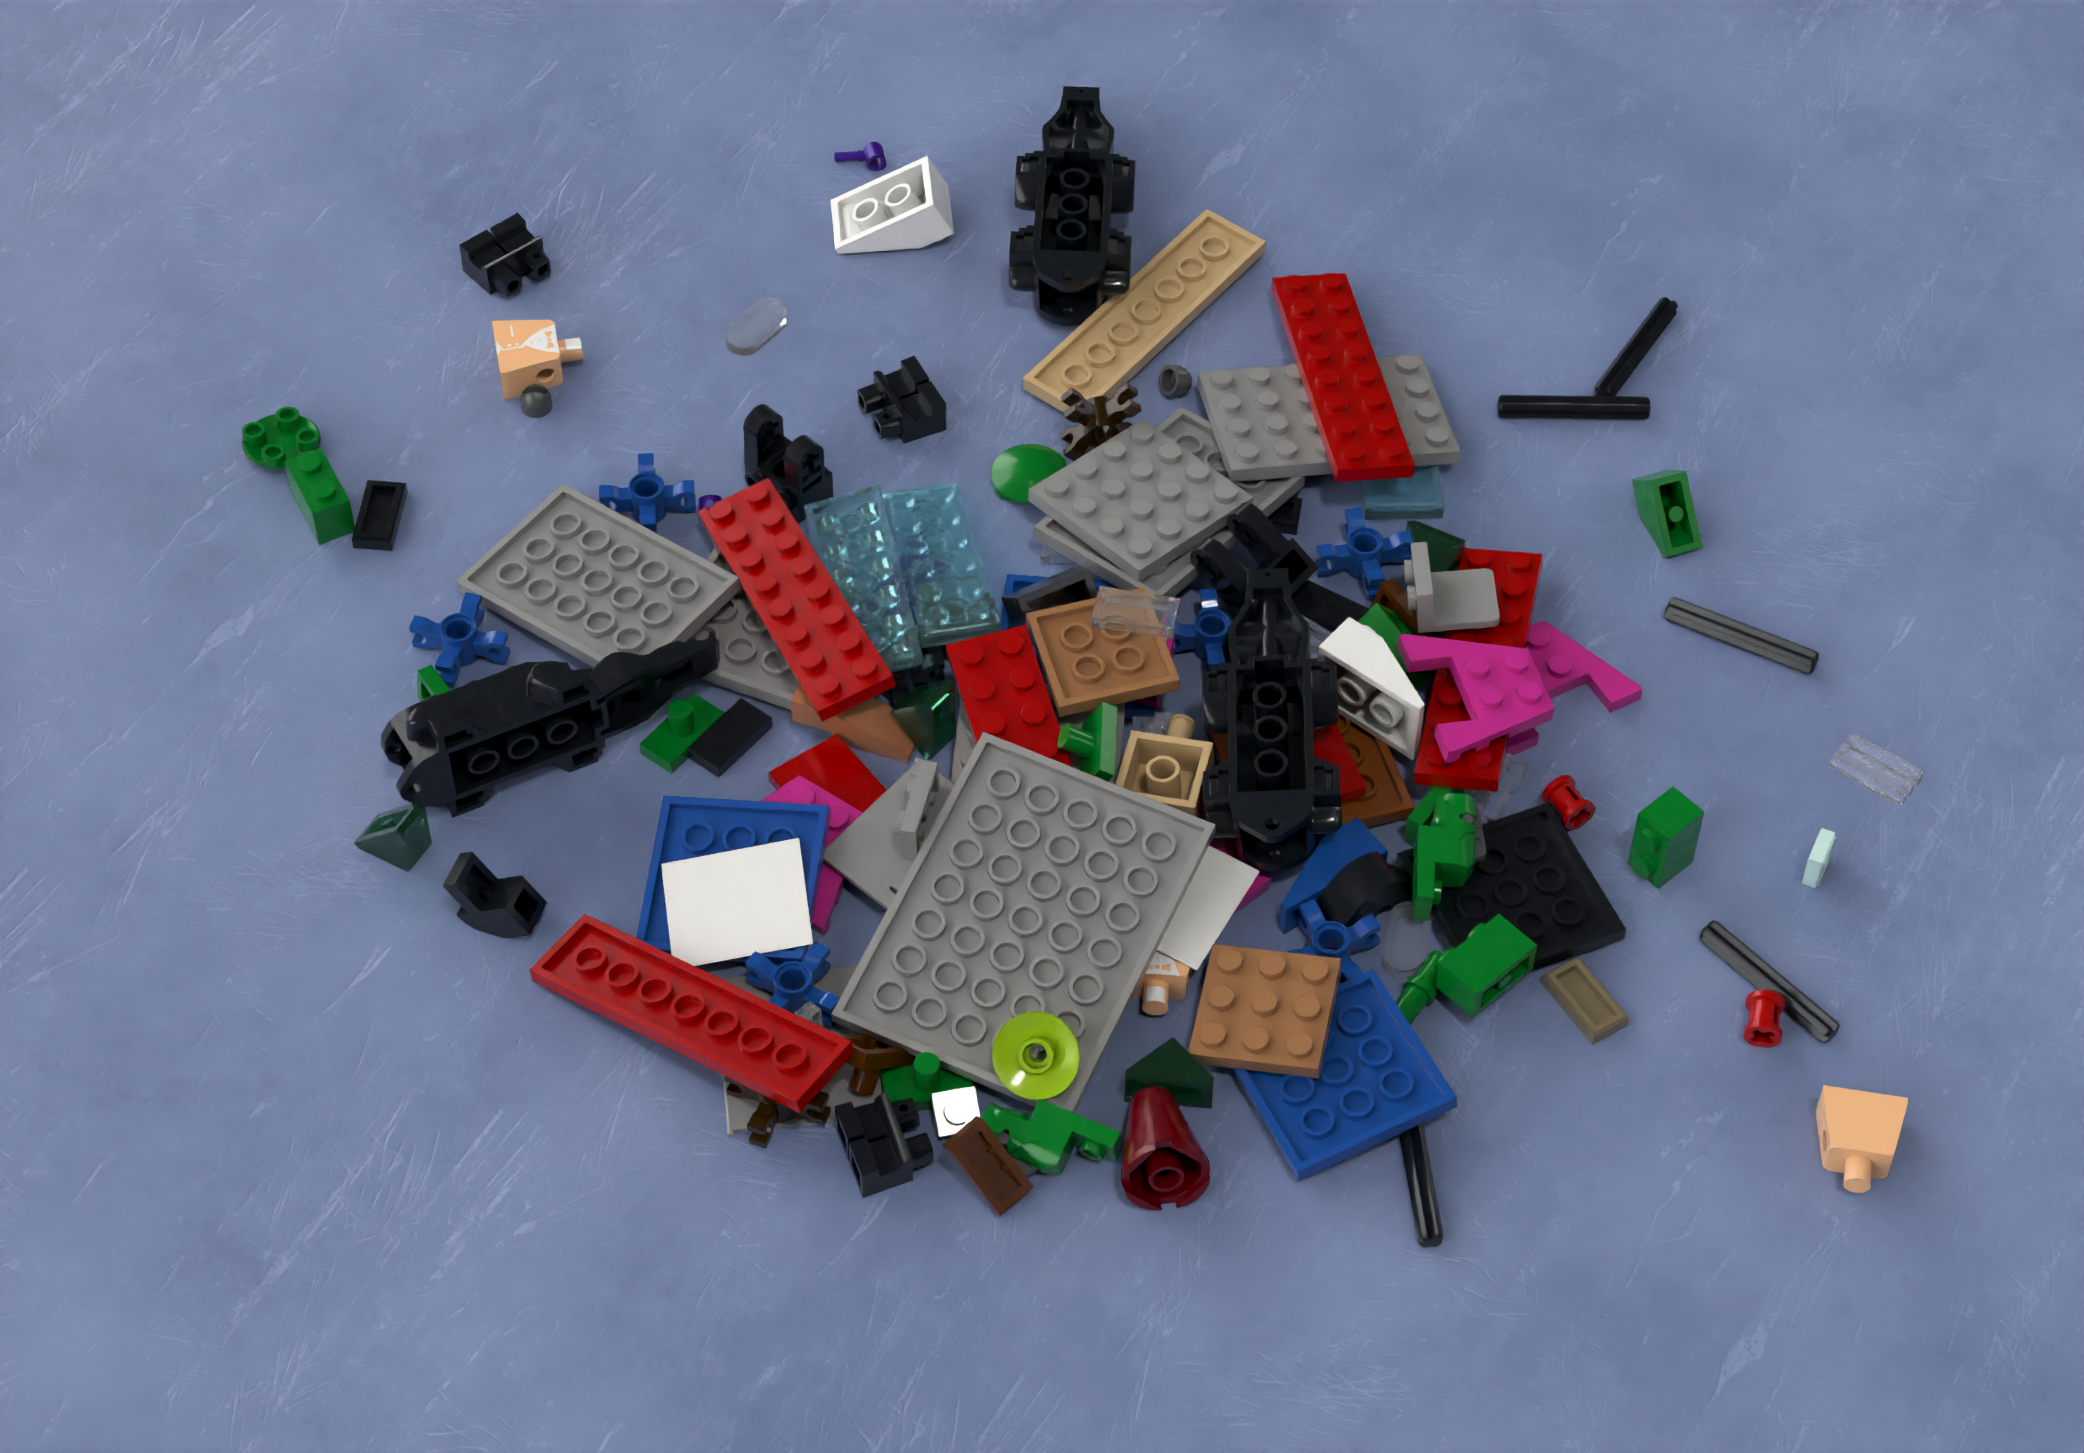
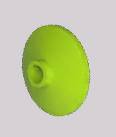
M1029 1011L1014 1016L1001 1027L993 1043L992 1061L998 1078L1011 1092L1026 1099L1043 1100L1060 1094L1073 1082L1080 1066V1047L1074 1032L1063 1020L1047 1012ZM1033 1046H1043L1047 1052L1046 1058L1043 1060L1036 1059L1032 1054Z

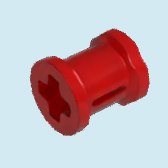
M1562 775L1545 787L1541 798L1544 803L1549 802L1562 817L1561 823L1569 831L1576 830L1593 817L1596 807L1592 802L1585 800L1575 788V780L1570 775Z
M1757 990L1749 993L1745 1001L1746 1008L1749 1011V1019L1744 1029V1040L1753 1046L1765 1048L1780 1044L1782 1029L1779 1027L1780 1014L1785 1009V999L1780 994L1770 990Z

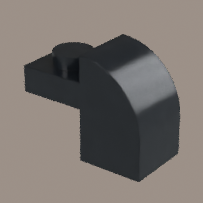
M473 852L460 853L443 884L448 893L461 905L457 916L462 921L478 931L501 938L530 936L547 904L546 900L522 875L498 879Z
M1371 852L1358 857L1340 870L1318 897L1316 903L1332 921L1342 923L1348 928L1367 915L1373 914L1376 918L1384 906H1409L1412 902V886L1408 883L1409 878L1401 868L1388 864L1378 852Z

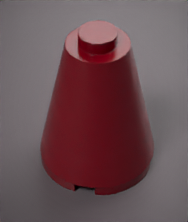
M1161 1087L1142 1089L1132 1097L1129 1107L1121 1168V1183L1125 1195L1135 1205L1148 1210H1162L1161 1204L1176 1202L1177 1208L1186 1206L1198 1199L1209 1186V1160L1172 1094Z

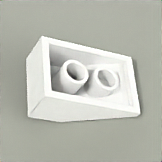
M928 156L830 200L834 244L838 254L919 249L954 234L948 184Z
M1348 617L1319 646L1318 662L1326 661L1327 665H1336L1338 713L1411 760H1414L1418 756L1425 704L1384 639L1369 626L1362 625Z

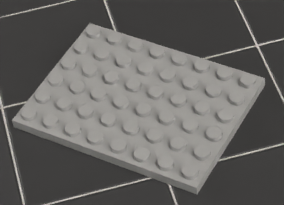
M983 732L831 1014L833 1022L861 1034L873 1036L876 1040L892 1047L905 1049L909 1054L916 1057L924 1052L933 1053L939 1058L940 1067L1035 1107L1038 1100L1020 1097L1011 1092L1000 1081L993 1066L992 1048L995 1037L1001 1027L1014 1016L1029 1011H1042L1053 1014L1063 1020L1074 1032L1079 1043L1081 1059L1078 1073L1073 1082L1060 1094L1043 1100L1075 1113L1216 833V824ZM1041 1045L1033 1046V1056L1039 1060L1045 1059L1047 1056L1045 1048Z

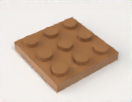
M1145 587L1026 613V625L1059 717L1094 710L1102 702L1116 705L1180 690V678Z
M1213 944L1188 1050L1189 1063L1319 1079L1342 971L1341 958Z

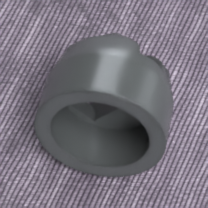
M1167 365L1160 373L1159 387L1164 395L1180 396L1190 390L1193 379L1185 368L1177 365Z
M532 384L523 389L520 401L522 411L526 416L540 418L546 416L551 411L552 399L546 387L540 384Z

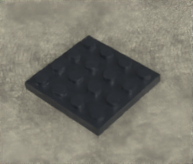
M1549 802L1482 824L1487 851L1485 859L1475 863L1474 869L1464 886H1442L1440 904L1432 905L1429 916L1431 925L1447 950L1452 946L1457 948L1467 940L1470 932L1479 923L1484 922L1486 924L1496 915H1502L1537 944L1532 971L1623 940L1626 934L1624 924ZM1413 848L1397 853L1396 859L1397 866L1407 874L1409 878L1408 883L1411 886Z

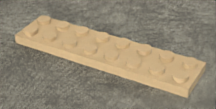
M1206 209L1130 279V290L1126 294L1112 295L1023 377V389L1062 412H1065L1070 407L1061 401V396L1071 388L1081 393L1086 400L1096 396L1111 398L1120 387L1137 374L1266 252V241Z

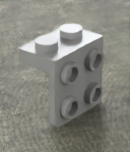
M1427 542L1411 543V560H1404L1405 584H1413V586H1407L1408 610H1416L1418 633L1495 627L1500 623L1494 574L1491 569L1431 572Z
M921 759L917 775L910 774L905 792V798L908 799L906 810L900 809L898 811L894 826V834L900 835L902 857L916 858L953 789L940 785L937 762Z

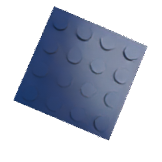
M663 796L636 938L671 955L661 864L795 838L800 840L812 929L831 817L829 806ZM809 945L762 953V955L777 965L789 961L801 962L808 951ZM750 956L725 961L746 962Z
M1374 968L1338 986L1319 1079L1231 1068L1298 1181L1457 1107L1456 1095Z

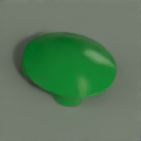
M282 407L276 414L266 416L256 422L247 423L242 428V447L245 455L255 464L266 468H285V460L316 450L321 443L318 427L311 420L300 416L299 411L294 407Z
M1021 444L1003 451L993 462L991 479L995 486V494L1002 500L1031 503L1028 501L1029 489L1067 466V463L1058 452L1043 445Z

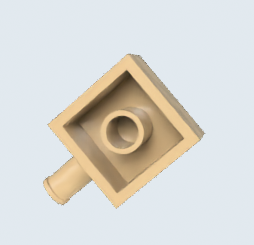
M1175 714L1170 717V724L1166 735L1131 730L1115 785L1203 819V771H1211V766L1214 765L1213 742L1191 739L1195 729V721L1184 714Z

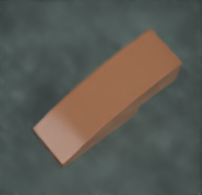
M798 685L791 699L792 721L830 731L831 736L838 734L848 747L901 762L909 763L923 733L921 726L874 697L823 722L819 719L800 685Z

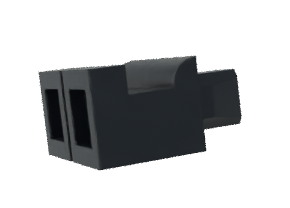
M519 213L490 227L491 233L485 230L459 244L463 271L490 295L500 291L507 297H510L520 291L523 286L522 277L530 274L534 279L541 280L551 273L550 259L544 252L542 237H534L527 230L526 221Z
M915 356L902 360L901 369L884 375L881 371H874V383L857 390L858 404L864 414L879 409L883 410V412L872 415L873 426L880 439L898 434L905 444L947 430L946 403L933 383L929 381L928 375Z
M885 1092L877 1096L874 1102L854 1108L851 1101L835 1106L836 1131L847 1159L850 1161V1167L863 1198L913 1181V1169L933 1161V1147L926 1132L906 1139L902 1133L904 1130L920 1126V1117L913 1098L890 1102Z

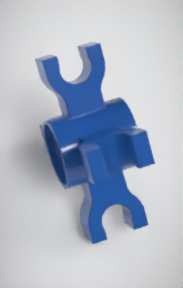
M654 453L638 454L639 474L630 480L627 488L599 485V500L601 504L618 513L631 512L635 521L657 533V523L664 519L667 509L696 512L694 480H684L674 485H664L663 479L655 472Z
M1360 507L1346 509L1344 515L1347 524H1343V531L1347 544L1317 545L1316 551L1319 559L1315 560L1316 565L1319 567L1317 573L1320 577L1345 569L1351 577L1363 581L1367 600H1372L1376 596L1380 583L1385 581L1381 563H1404V560H1411L1409 548L1413 540L1409 530L1397 532L1390 537L1383 538L1377 530L1365 527Z
M1216 588L1200 589L1201 604H1199V614L1196 616L1194 624L1170 621L1167 622L1165 630L1175 635L1174 653L1185 649H1193L1196 657L1206 662V671H1211V667H1217L1221 663H1225L1224 658L1228 655V627L1232 623L1225 612L1218 610Z
M466 592L461 604L460 613L448 615L441 623L414 615L410 624V632L416 633L412 641L413 647L443 649L442 654L439 655L436 661L435 669L436 671H441L440 677L448 687L454 688L460 667L473 664L479 656L495 663L506 664L510 655V647L505 646L508 640V633L501 631H477V627L481 624L485 615L484 610L479 609L482 595Z
M1314 899L1299 905V911L1303 917L1298 919V924L1305 934L1311 938L1312 944L1288 952L1341 958L1342 971L1339 984L1363 974L1359 966L1350 958V954L1380 944V938L1376 932L1381 931V925L1374 915H1367L1347 928L1342 923L1326 921ZM1325 948H1336L1337 950L1331 951Z
M815 941L801 962L789 961L778 967L767 957L756 951L745 962V968L751 970L746 976V982L757 988H764L774 993L767 1000L768 1002L800 1017L810 1013L819 1022L831 1029L836 1024L833 1022L831 1014L840 997L831 992L821 991L813 986L831 968L830 963L825 960L830 954L828 947Z

